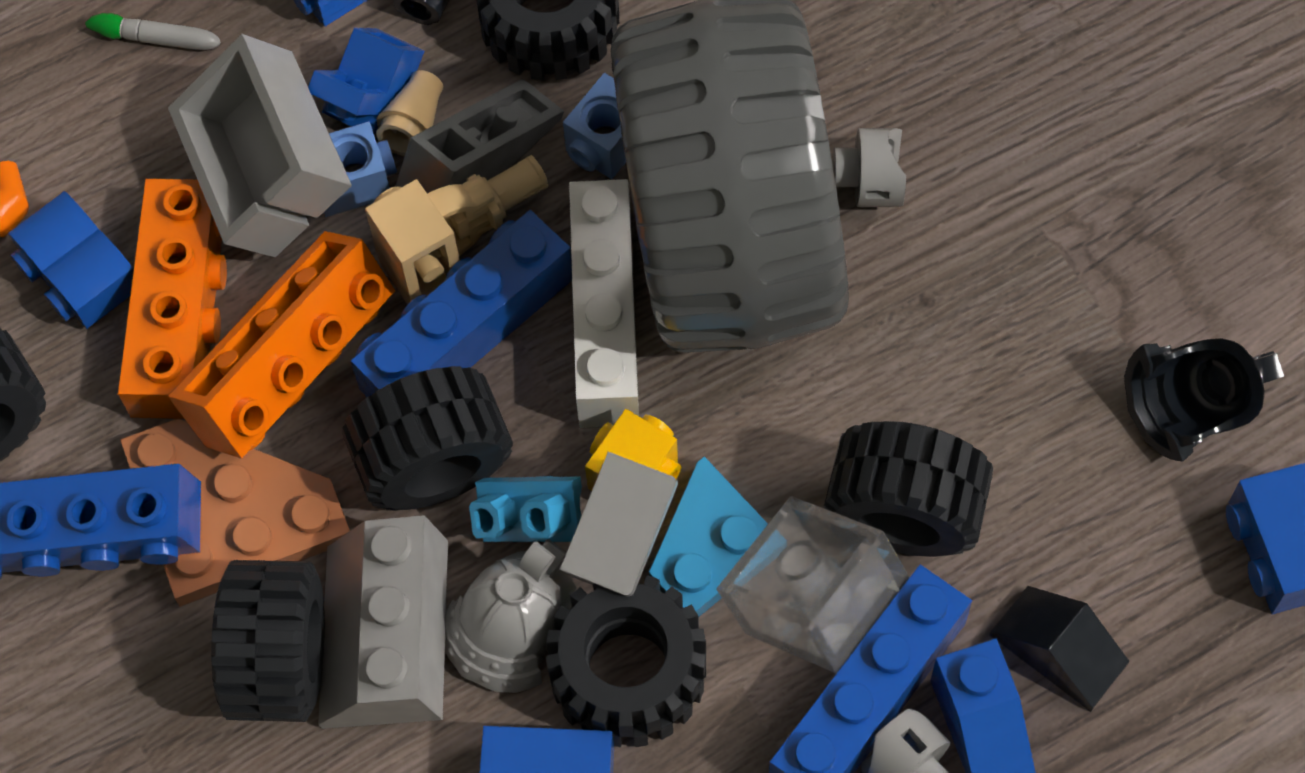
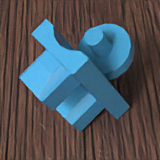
M581 476L483 478L475 482L477 500L471 502L469 506L472 532L475 538H483V542H545L547 539H550L552 542L572 541L582 516L580 510Z

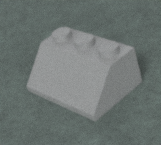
M425 515L367 520L327 547L324 602L325 640L318 725L322 729L443 720L448 540Z

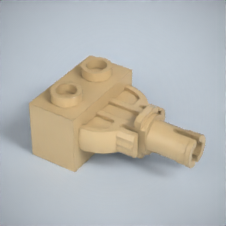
M532 155L489 180L474 174L466 179L467 182L463 184L444 186L428 194L416 179L403 187H392L384 191L375 199L373 204L365 208L379 263L407 304L420 295L425 294L428 296L445 281L450 269L460 261L459 256L475 244L483 233L492 228L497 230L503 224V219L506 218V210L548 188L547 177L538 161Z

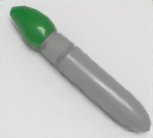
M114 13L93 15L85 22L86 28L113 40L124 38L137 42L192 50H210L218 47L221 43L217 35L201 28L141 19H125Z

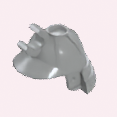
M547 539L543 545L533 542L527 551L516 552L503 559L496 560L494 564L483 570L470 584L464 597L460 595L456 601L452 600L446 609L445 654L462 677L494 692L518 693L542 684L541 670L538 669V665L544 660L543 656L547 651L546 640L548 630L556 629L554 615L560 606L569 610L572 608L570 595L577 590L572 577L560 570L566 552L550 539Z

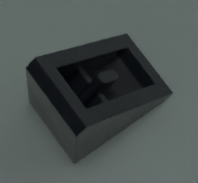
M1031 586L1026 587L990 632L992 638H997L1000 644L1090 712L1130 662L1087 603Z

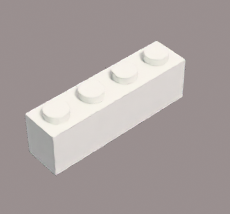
M628 179L569 182L575 380L579 427H602L607 422L614 425L625 409L639 416Z

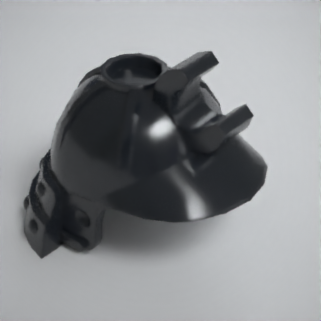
M1223 338L1201 340L1172 349L1171 345L1159 347L1157 343L1143 344L1129 358L1124 374L1127 408L1142 437L1149 446L1166 458L1183 462L1194 452L1193 447L1201 443L1203 438L1239 428L1254 420L1263 408L1265 393L1263 383L1284 377L1278 355L1274 351L1252 357L1242 345Z

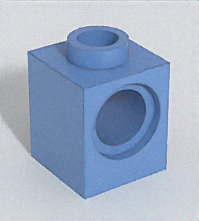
M603 73L563 121L565 147L569 157L581 168L587 171H594L596 169L610 179H613L626 163L621 135L614 78ZM600 127H612L616 129L615 131L609 134H598L594 132V130Z
M370 121L329 133L344 168L351 164H363L364 166L357 171L346 172L352 186L324 211L325 217L372 204L381 193L390 189L387 176L397 173L394 159L387 140L376 143Z

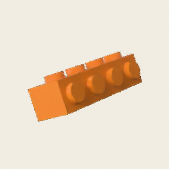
M145 179L118 395L131 418L184 419L168 396L209 354L210 343L217 344L220 339L221 316L219 309L214 308L216 290H224L226 286L227 263L225 255H220L222 238L198 180Z
M324 231L168 397L205 447L242 459L248 451L254 449L262 442L265 433L280 416L302 398L304 390L324 368L339 358L342 349L357 332L378 315L380 307L395 292V289L362 239Z

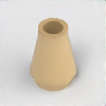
M424 70L415 71L409 82L378 115L377 139L379 142L387 140L392 153L405 156L410 138L433 126L439 96L443 90V83L436 75Z

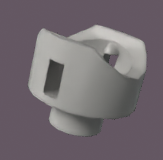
M858 128L855 148H834L833 172L836 187H854L857 207L903 206L906 174L897 163L899 161L902 136L901 129Z
M909 708L895 717L875 735L873 754L861 763L862 773H948L938 761L949 748L950 742L927 717Z

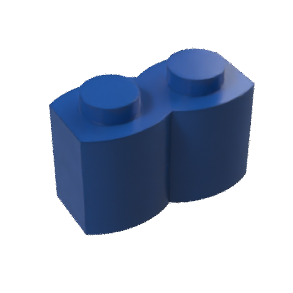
M62 192L8 233L17 247V250L10 254V257L31 283L41 277L51 288L44 293V296L65 322L75 316L88 329L130 297L134 268L67 192Z

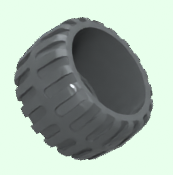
M697 0L631 19L619 26L612 37L610 49L615 94L645 276L649 288L652 311L655 316L656 328L663 343L672 350L683 353L760 349L779 342L830 329L841 322L847 312L849 302L843 233L820 89L806 24L798 6L791 0Z

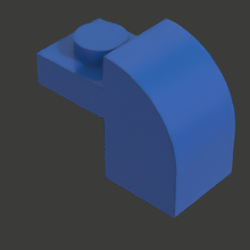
M354 27L338 70H314L308 88L312 95L325 101L322 113L351 127L370 121L373 134L375 135L378 130V115L409 82L412 74L418 70L425 51L377 28Z

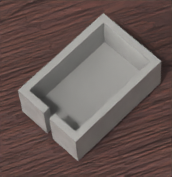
M241 34L168 107L223 243L226 245L276 257L310 226L306 215L318 218L352 186L292 51Z

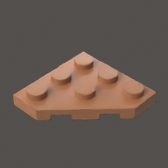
M178 418L120 439L130 469L180 464L201 481L200 553L178 555L177 562L163 565L179 607L217 593L226 568L233 560L302 561L327 551L329 545L350 531L333 484L329 478L256 449L248 451L241 459L207 448L190 425Z

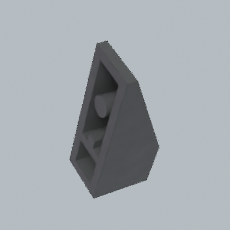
M521 79L411 137L395 187H403L417 179L428 194L444 186L463 184L467 182L466 179L474 174L489 180L512 167L562 119L564 110L527 81Z

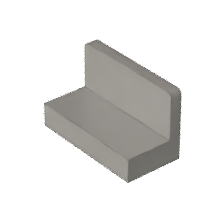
M608 452L560 570L588 584L593 585L594 583L624 596H632L678 486L677 480L671 475Z

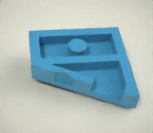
M704 456L695 466L651 566L649 576L660 579V592L664 594L671 586L678 590L683 596V607L685 608L692 604L700 617L782 548L783 539Z

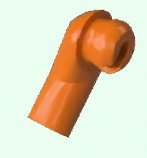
M13 161L0 162V237H5L26 217L29 209L19 169Z

